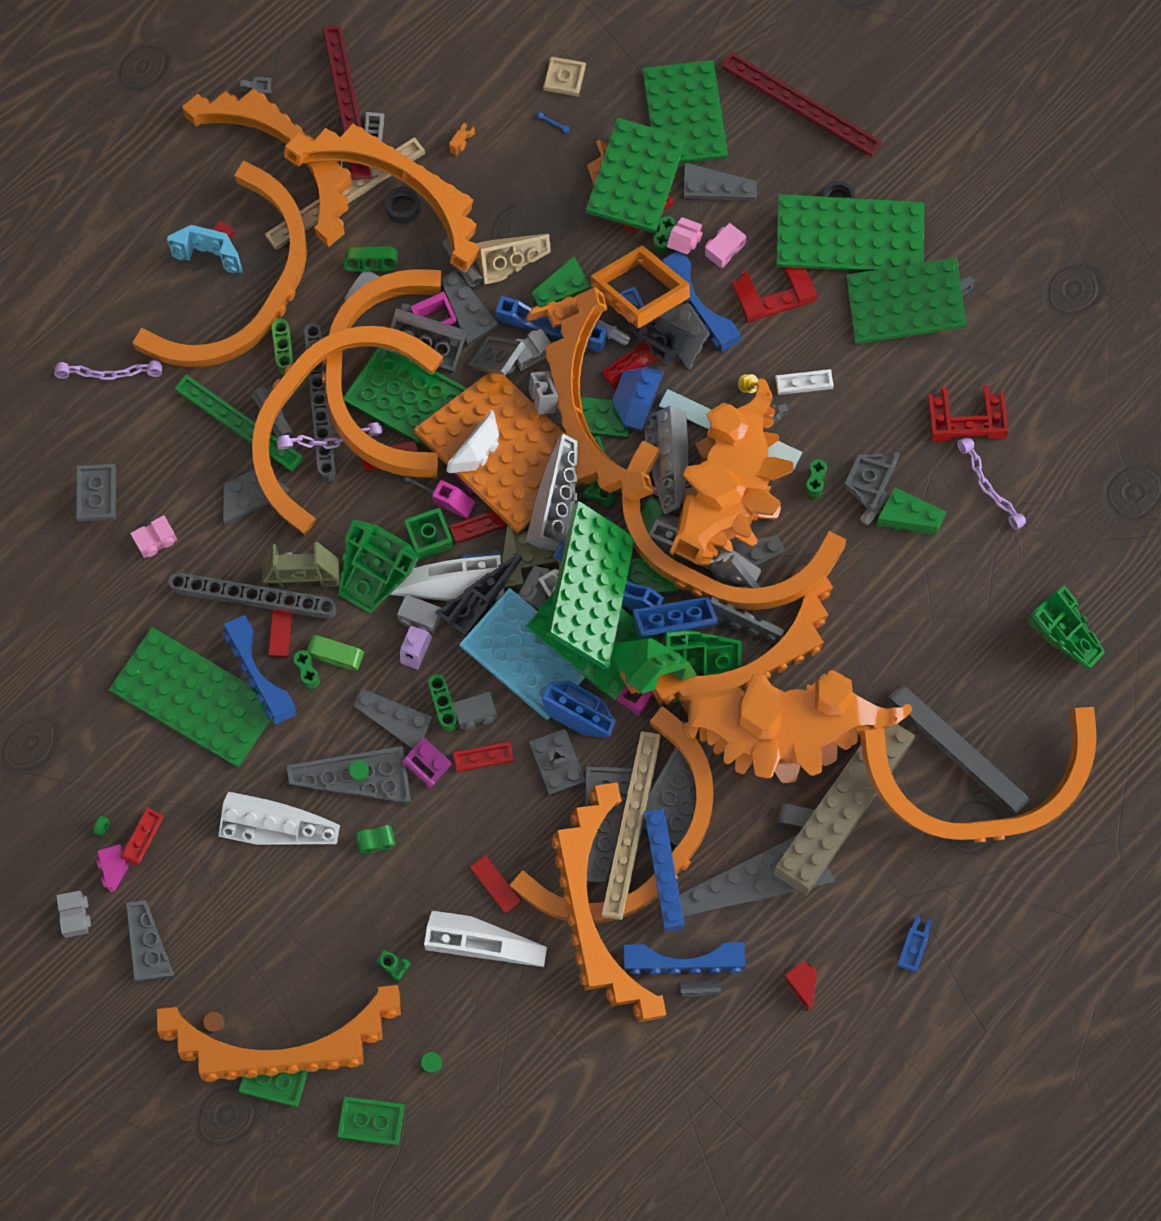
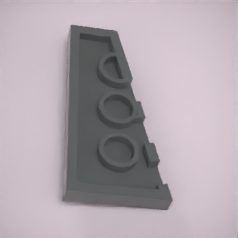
M685 163L684 199L756 201L757 181Z
M456 270L441 279V284L457 318L460 329L467 330L465 338L467 346L498 327V323Z
M777 535L757 539V544L754 547H749L745 543L732 545L735 552L757 567L786 553ZM712 573L714 579H715L716 581L720 582L719 580H717V579L715 578V575Z
M712 597L711 604L718 619L717 624L727 625L736 631H744L752 637L758 636L772 644L778 643L783 638V629L763 619L757 621L752 614L746 611L740 613L734 609V605L729 603L723 605L718 602V598Z
M361 689L354 704L355 709L373 722H376L385 731L394 735L411 749L425 737L433 720L429 715L364 689Z
M147 901L127 902L134 982L175 977Z

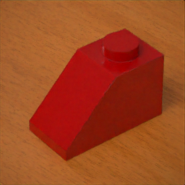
M803 961L785 974L784 979L809 1011L813 1005L816 985L815 974L817 972L811 964L807 965Z

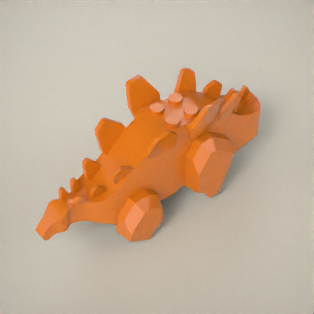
M758 379L756 396L749 404L736 409L732 405L722 403L707 413L706 416L711 426L707 431L708 437L695 443L701 456V464L687 466L683 473V477L692 487L685 488L681 502L683 507L680 513L676 538L671 547L670 554L674 555L676 553L697 565H710V559L718 555V551L714 546H719L727 553H732L733 547L730 539L736 537L749 547H754L757 544V538L750 528L752 521H757L758 518L778 519L781 503L769 493L771 486H768L770 480H775L792 473L793 462L777 457H768V448L779 441V435L763 432V428L769 429L774 424V420L770 418H773L775 414V409L769 407L772 401V393L764 379Z
M830 670L827 675L823 674L819 679L815 680L813 685L807 684L806 690L783 692L772 686L764 674H753L745 694L741 688L736 687L706 695L680 696V701L689 702L688 723H682V728L685 729L684 731L688 739L694 738L699 729L700 741L705 742L707 739L708 745L712 746L714 744L713 752L716 755L724 751V763L730 764L735 760V771L737 773L745 774L753 762L754 773L757 777L771 778L775 772L781 783H794L797 780L800 766L811 776L821 773L822 765L828 766L837 760V746L847 750L851 745L857 743L860 730L883 728L885 732L886 727L896 725L912 711L910 704H906L901 708L890 709L875 706L853 693L852 680L834 670Z

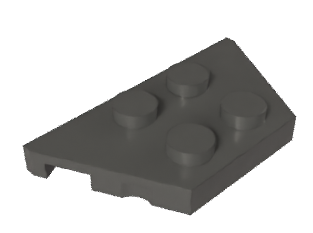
M686 303L677 305L658 317L689 332L684 347L678 355L685 366L691 369L696 355L701 352L702 345L706 342L710 333L691 304Z
M894 452L890 456H882V453L858 455L847 477L844 488L874 513L897 464L900 453Z
M255 469L224 483L223 521L225 525L270 504L259 485ZM278 481L287 495L291 494L289 488Z
M731 555L729 560L723 558L720 561L713 562L710 567L715 578L722 584L739 588H761L735 555Z

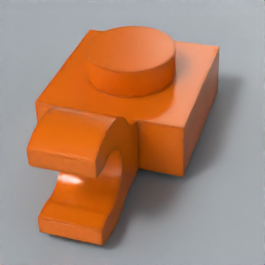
M466 123L462 124L460 131H457L449 144L450 153L455 156L465 148V139L472 137L475 133L474 127L470 131H465L467 128Z

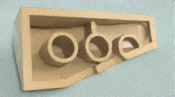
M549 234L476 243V246L480 249L475 263L479 273L482 275L484 284L502 281L511 273L521 270L528 263H533L550 253Z

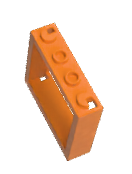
M643 245L591 275V289L595 287L604 294L605 302L610 304L617 313L623 315L629 323L631 322L637 328L642 327L690 298V284ZM638 264L643 266L670 289L669 292L639 310L607 284Z

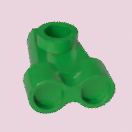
M597 480L591 482L583 494V497L591 501L593 499L607 507H610L617 497L612 492L609 493L601 489Z
M383 950L376 963L392 975L390 978L397 983L411 964L407 959L403 958L402 960L386 950ZM390 958L392 961L391 965H385L384 960Z

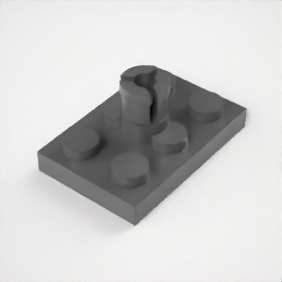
M487 336L468 366L476 371L500 375L511 374L516 368L514 362L520 357L525 345L521 341Z
M115 464L77 466V521L116 519Z
M566 729L529 742L549 797L585 784V777Z

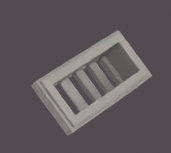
M366 112L364 130L369 134H378L377 138L382 142L384 113ZM370 120L380 122L379 124L370 123ZM369 127H376L379 130H369Z

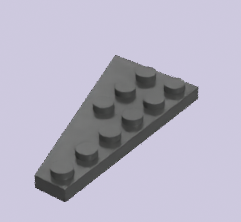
M403 746L287 765L290 786L412 804L406 766L404 767L400 763L404 758ZM361 760L368 765L369 775L365 780L356 781L350 776L349 767L354 761Z
M586 766L585 807L593 806L589 801V793L597 785L618 783L622 801L616 807H612L607 813L594 837L588 858L587 883L604 884L616 851L633 768Z

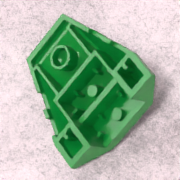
M354 519L345 536L343 571H341L338 595L371 614L412 573L419 557L410 544L383 528Z
M1063 585L1044 600L1026 619L1029 621L1030 626L1051 646L1089 670L1105 652L1094 632L1090 633L1085 624L1087 622L1086 617H1081L1076 608L1079 606L1076 599Z
M689 630L665 632L660 641V644L679 653L681 657L686 659L696 672V676L721 674L741 667L742 642L740 640Z
M627 638L614 642L611 662L618 665L617 670L620 673H624L626 682L641 694L655 690L658 678L661 675L672 673L681 681L696 676L692 666L679 653L651 638Z

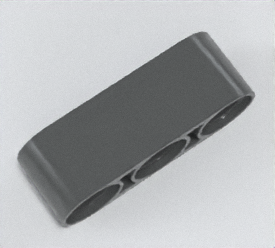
M781 804L776 824L801 831L815 810L790 804Z

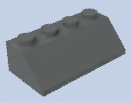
M396 308L390 328L418 338L443 356V361L439 367L455 371L467 330ZM384 348L385 350H388V351H391V352L400 354V353H398V352H395V351H392V350H389V349Z

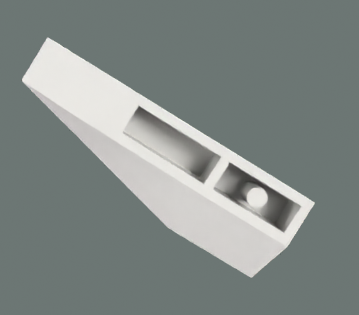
M500 555L449 560L413 568L412 573L390 595L406 596L407 594L415 598L450 601L464 593L465 589L487 573L490 574L497 569L498 565L501 564ZM503 589L495 600H499L504 595Z
M228 792L223 803L219 837L257 845L337 844L340 825L282 803Z
M438 911L431 912L424 943L425 950L539 967H544L547 950L546 946L472 916Z

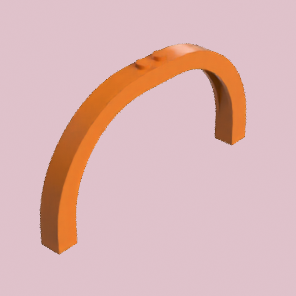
M245 161L241 163L234 175L238 184L263 196L278 209L288 226L290 236L289 256L285 269L257 316L235 335L205 345L178 344L141 328L132 342L135 350L160 362L174 366L207 367L221 364L243 355L256 346L271 331L273 322L284 315L286 305L289 301L293 300L307 259V237L302 217L292 196L279 181L265 171Z
M441 270L398 271L370 281L354 292L342 305L335 316L329 335L351 328L365 311L389 298L403 295L440 294ZM339 351L323 360V366H327L326 371H323L322 382L326 383L328 412L337 433L346 445L360 458L384 471L409 477L437 478L438 453L410 452L394 449L377 442L359 428L350 416L342 396L343 351Z
M360 326L344 329L326 336L313 344L293 365L289 364L284 371V377L281 380L277 379L273 384L272 388L274 389L265 400L255 424L252 443L253 463L259 485L272 508L302 535L305 536L315 524L316 518L296 504L284 492L273 473L270 463V435L278 413L307 375L320 362L339 351L363 346L386 348L406 356L432 375L442 363L443 356L418 338L396 329L379 326Z
M642 441L627 470L635 473L642 471L649 475L660 456L659 448ZM622 493L626 530L632 536L633 546L642 559L659 575L674 583L677 588L689 590L697 598L709 597L710 601L714 596L719 599V603L723 605L729 603L734 605L735 609H770L791 603L803 597L827 577L846 545L845 538L829 531L814 558L793 577L784 582L763 588L733 587L715 581L666 555L654 543L644 526L640 512V499L632 501Z
M662 706L650 720V726L667 738L687 761L695 781L697 798L691 825L685 837L672 852L677 880L679 878L677 874L681 869L685 871L691 864L689 860L699 848L707 832L713 808V781L707 757L696 737L688 739L684 731L685 729L682 728V722ZM523 870L510 884L513 891L536 909L557 919L568 921V907L564 905L563 898L545 889ZM655 873L640 888L627 895L623 918L636 913L658 897ZM604 902L588 903L594 924L618 920L602 917Z
M1094 707L1069 709L1071 753L1066 771L1056 789L1046 800L1032 810L1015 817L968 823H949L933 818L919 810L905 797L893 778L888 763L883 728L860 730L864 765L874 790L886 807L896 817L918 831L947 839H974V842H986V838L993 837V840H1004L1005 836L1025 833L1049 823L1065 811L1076 799L1090 774L1095 756L1096 722Z

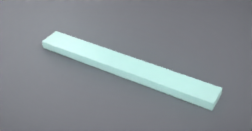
M667 389L659 405L661 408L664 409L671 405L686 412L687 420L709 430L711 426L706 415L711 409ZM780 441L768 448V457L792 461L793 470L802 455L801 451Z

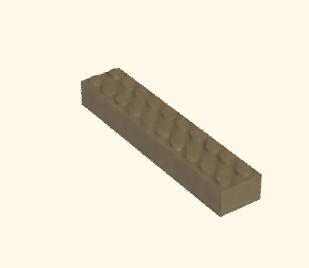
M898 724L886 727L885 730L886 752L891 773L907 752L915 737L914 734ZM861 745L775 867V876L805 896L809 894L877 795L867 775Z

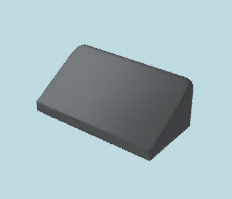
M719 980L680 982L681 997L719 996L721 994Z

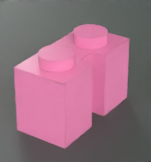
M682 217L678 221L677 226L675 225L672 229L667 247L688 254L691 249H695L697 242H700L702 238V224Z
M730 223L726 227L723 226L718 231L717 236L714 239H710L705 245V256L722 269L731 260V257L737 254L746 244V235Z
M164 515L152 521L151 525L143 526L131 533L143 558L151 557L158 550L164 547L168 548L177 541L175 533Z

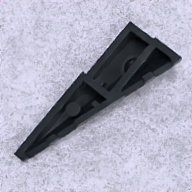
M630 302V303H631L633 306H635L638 310L641 309V307H639V306L635 305L634 303ZM660 317L653 319L640 328H637L631 322L629 323L625 318V323L641 342L646 343L651 349V354L656 355L663 367H667L683 349L689 332Z
M518 553L513 554L512 558L505 563L502 562L498 565L497 569L480 578L465 589L464 593L450 600L442 609L436 610L435 614L454 630L466 637L485 616L523 558Z

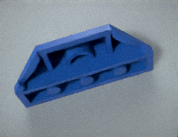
M648 366L623 371L612 403L624 427L642 432L664 371Z
M571 681L549 683L541 699L551 718L583 736L608 738L616 722L603 699Z

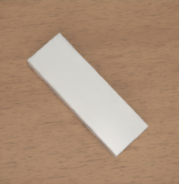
M831 369L775 376L778 395L827 390L834 387Z

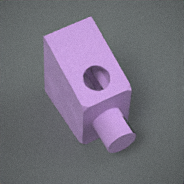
M410 626L400 649L401 664L419 669L432 640L429 632Z

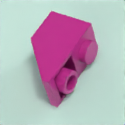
M440 480L432 495L434 505L465 519H468L476 504L474 500L458 487Z
M121 844L99 850V857L96 858L99 870H103L104 876H101L104 888L107 887L110 892L116 890L128 869L127 861L120 857L124 850Z

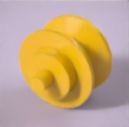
M752 374L742 375L738 381L740 391L743 393H754L758 379Z

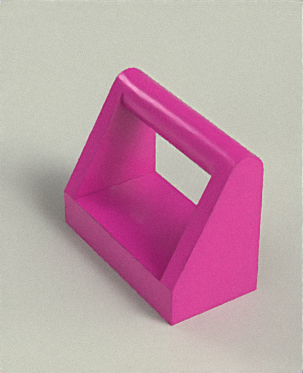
M444 292L410 306L411 313L422 317L445 307L450 318L441 321V323L448 325L457 323Z
M626 686L616 700L640 717L655 696L652 691L643 693L640 699L634 703L625 699L629 692Z

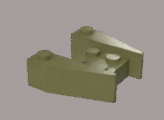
M507 525L502 562L508 561L515 553L521 555L523 559L505 584L504 589L505 593L509 588L516 593L520 592L524 585L522 573L531 572L534 566L542 568L558 566L560 569L561 562L553 557L555 551L540 549L526 542L528 530L518 534L513 533V529L509 525Z
M314 542L315 553L309 551L302 552L301 554L285 552L282 555H279L276 544H272L262 562L263 587L284 589V583L320 581L321 587H339V559L318 542Z

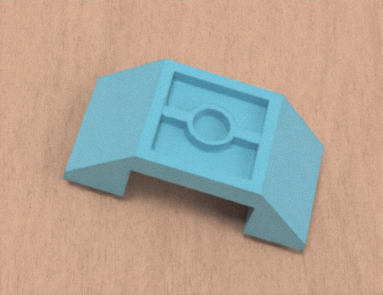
M190 225L169 235L167 238L172 256L178 260H190L193 250L196 248L201 252L209 251L220 256L226 271L242 274L243 270L238 253L226 233Z

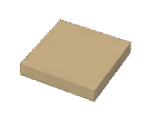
M551 57L543 90L579 97L586 63Z

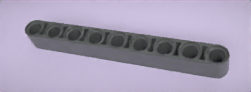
M310 323L305 327L304 334L307 350L313 344L323 339L318 324ZM312 333H318L316 336H310ZM322 361L317 365L321 367L320 369H313L308 374L315 441L333 438L332 423L326 401V383L322 382L323 371H326V366H323ZM317 383H322L320 387H315ZM318 400H324L322 404L316 403ZM320 417H326L324 421H318ZM322 434L328 435L326 438H320ZM327 441L328 444L326 446L334 445L333 441ZM315 445L320 478L325 482H330L336 477L334 448L326 449L323 446ZM329 451L328 455H321L322 452ZM326 468L331 469V471L328 473L323 472V470Z
M174 573L169 578V585L175 593L180 595L269 610L286 611L322 619H332L337 614V608L333 600L327 597L184 573ZM179 580H182V581H183L182 585L179 586V587H176V586H175L176 582L179 581ZM196 584H202L198 590L193 589ZM214 587H220L218 592L212 593ZM233 590H239L237 595L230 596ZM251 593H257L254 599H249ZM270 596H276L273 602H267V599ZM294 599L292 605H286V601ZM312 602L313 605L311 608H304L306 603ZM327 605H331V606H332V608H331L330 611H328V612H324V611H323V608H324L325 606H327Z
M900 684L887 697V701L894 708H901L906 704H910L912 711L905 718L1010 813L1016 815L1029 802V798L1024 792L907 687Z

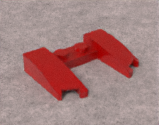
M783 267L791 289L763 298H759L747 270H744L741 273L742 277L737 282L732 281L731 284L746 322L750 323L816 302L817 293L806 269Z
M984 385L985 416L950 417L947 387H942L940 390L942 394L935 398L930 393L928 401L932 442L951 441V437L988 436V440L1007 439L1008 424L1004 392L1001 390L999 396L989 393L990 386Z

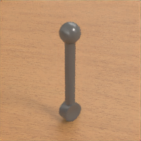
M409 476L404 477L405 482H411L433 495L435 489L432 490Z

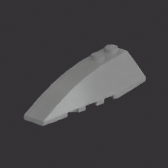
M560 434L547 464L533 507L526 542L540 549L556 551L559 543L567 536L573 504L577 501V493H575V483H577V475L575 474L577 441L565 434Z

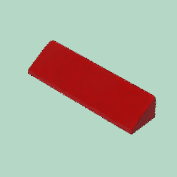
M643 342L600 373L610 386L616 389L623 371L649 366L658 358L656 355L651 354V349Z

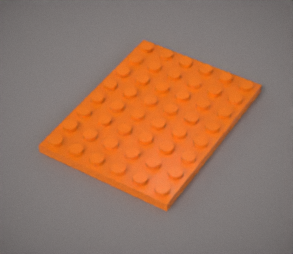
M488 373L414 428V433L434 453H438V457L448 466V461L477 428L490 410L494 411L499 432V445L494 453H489V457L483 466L480 465L473 471L456 472V474L518 534L530 524L533 507L547 464L560 434L565 433L545 414L538 415L534 403L506 376ZM577 480V483H575V488L583 482Z

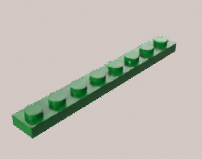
M185 375L175 387V391L252 445L256 423L194 379ZM271 434L269 442L270 458L292 473L303 460V456L292 448L279 450L277 446L278 438Z

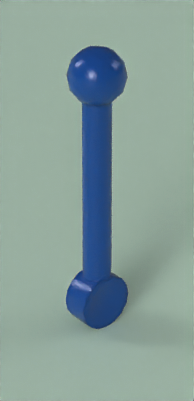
M542 112L537 113L538 119H543L562 129L565 134L570 132L569 126L560 125L544 116Z
M495 550L493 553L462 554L460 559L500 555V552Z

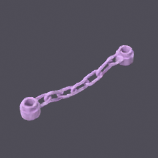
M153 360L149 364H136L124 370L100 372L90 370L81 365L68 366L67 363L59 362L55 366L54 375L57 378L65 379L69 377V373H77L84 377L90 376L100 378L101 380H113L119 377L133 376L141 371H147L149 376L158 377L162 374V365L159 361ZM80 368L86 370V371H87L86 374L81 373V372H80V371H81ZM133 368L137 369V371L130 373L129 371ZM104 374H111L112 377H104Z
M378 422L368 424V428L361 429L367 432L370 437L383 434ZM289 435L278 437L277 446L279 450L293 447V442H298V444L309 448L314 445H320L330 449L338 447L343 442V439L328 438L323 441H314L313 438L299 435L297 438H289ZM303 438L310 440L309 444L300 441H302ZM336 440L334 443L337 445L326 446L328 444L327 441Z
M966 437L957 442L958 448L962 454L969 453L971 456L972 469L976 471L979 479L978 484L982 490L991 496L996 505L1009 512L1011 515L1008 518L1009 524L1014 530L1023 527L1026 523L1023 514L1016 513L1013 505L1000 497L984 477L981 471V458L973 449V440ZM978 459L979 466L975 468L974 460ZM986 482V484L989 487L987 491L982 485V483ZM1001 500L1008 504L1007 508L1000 504Z

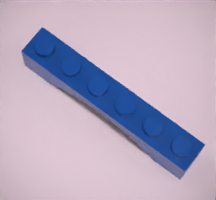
M677 251L664 258L662 262L690 284V298L683 301V303L691 304L709 331L712 345L722 353L738 344L741 334L733 322L710 311L695 294L690 278L691 262L686 255Z
M501 296L496 309V321L528 331L542 329L547 337L557 340L563 338L561 334L562 327L553 328L548 316L527 322L526 317L532 308L518 300ZM595 324L586 346L587 349L602 352L607 339V327Z
M566 537L559 543L553 555L560 562ZM626 581L622 605L633 612L635 609L661 605L664 597L650 587Z
M244 615L225 623L224 632H222L226 643L230 642L233 656L235 658L238 657L241 671L248 675V683L252 689L255 688L258 702L260 704L263 703L266 708L264 712L268 720L272 719L274 725L296 716V707L288 692L271 684L255 666L251 653L254 640L253 629L246 616Z
M664 809L644 812L664 932L684 929V919Z
M744 942L723 943L716 950L698 958L673 959L652 951L644 944L624 945V969L631 976L641 975V972H649V975H660L661 972L679 975L681 972L689 971V974H700L701 971H709L710 974L729 971V973L737 974L741 973V970H745Z

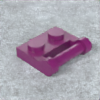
M424 737L400 762L418 776L428 789L435 784L452 764ZM416 757L434 775L430 778L412 761V758Z

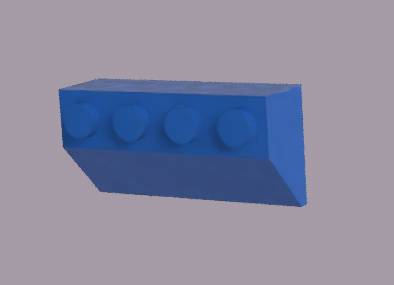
M709 597L633 610L634 629L637 638L662 636L668 631L704 629L713 627L718 623Z

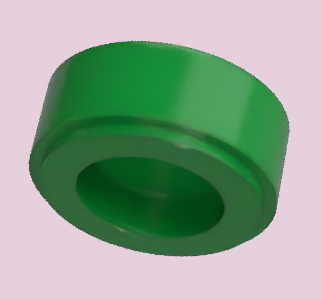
M357 760L350 765L349 773L354 780L363 781L369 775V768L364 761Z
M100 816L94 826L93 833L100 837L103 836L109 826V819Z
M429 1052L423 1056L421 1064L424 1071L432 1074L440 1070L442 1061L437 1053Z

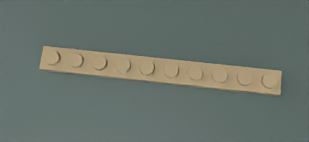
M415 137L395 149L400 154L407 156L411 161H415L425 154L424 148ZM370 167L371 179L353 180L351 178L352 185L343 192L348 199L347 204L391 175ZM320 199L299 211L305 231L318 223ZM285 221L265 233L266 238L275 250L290 242L289 230Z
M641 732L602 911V917L623 919L644 820V812L646 811L660 745V734Z

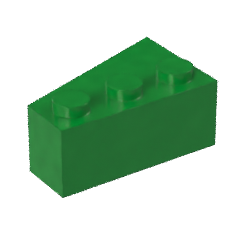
M575 256L532 292V302L535 307H544L553 301L557 303L566 297L571 296L573 298L582 292L590 290V286Z
M894 487L878 518L876 527H891L894 530L904 529L915 533L936 536L944 521L946 511Z

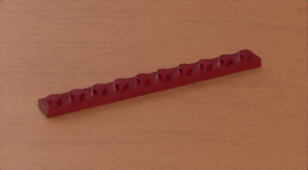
M341 26L323 27V35L344 134L352 124L361 127ZM349 162L353 180L371 179L369 166Z
M731 52L722 63V69L872 158L882 145V141L734 52Z

